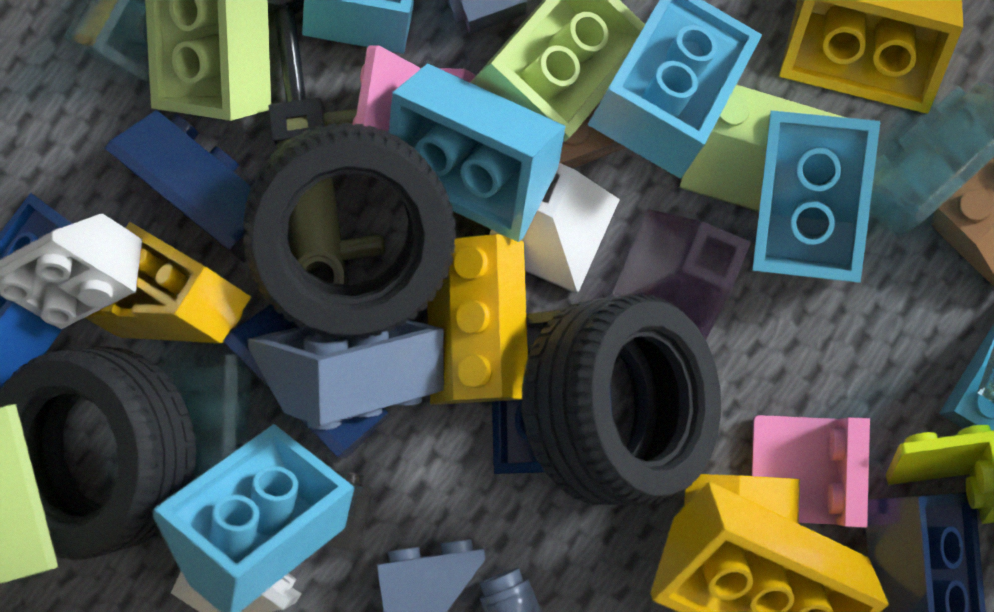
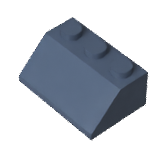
M408 319L406 321L407 324L401 327L398 325L394 327L395 330L389 333L385 331L382 332V335L375 337L370 335L366 339H361V337H356L355 340H347V338L343 337L342 339H334V336L326 338L320 336L319 333L313 334L308 332L306 328L301 329L299 327L248 339V349L284 414L307 421V425L310 428H336L340 426L342 419L353 416H377L382 413V408L395 404H419L422 402L423 396L444 390L443 328Z

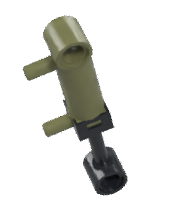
M268 0V13L275 17L286 98L284 103L268 105L272 137L277 151L285 142L289 143L291 138L297 135L300 136L309 129L313 131L316 130L315 127H325L334 123L337 125H342V123L352 124L357 114V108L325 113V107L320 97L306 99L295 14L304 8V0ZM333 177L319 181L301 195L289 216L288 237L290 251L309 273L318 267L332 269L334 272L333 283L348 285L344 260L378 256L385 253L384 237L381 234L341 239Z

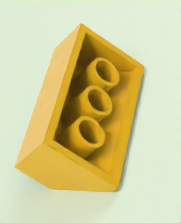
M708 482L673 518L651 590L654 602L678 612H881L889 605L869 557L711 482Z

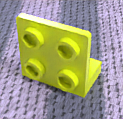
M975 425L960 430L957 436L937 438L936 433L926 432L907 437L904 443L898 446L886 472L888 485L970 474V477L966 478V494L969 505L972 509L978 508L982 524L994 523V430L991 431L989 425Z

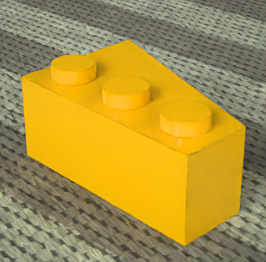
M129 222L126 229L142 239L136 292L85 318L121 338L222 343L229 331L239 322L243 309L251 299V296L202 264Z

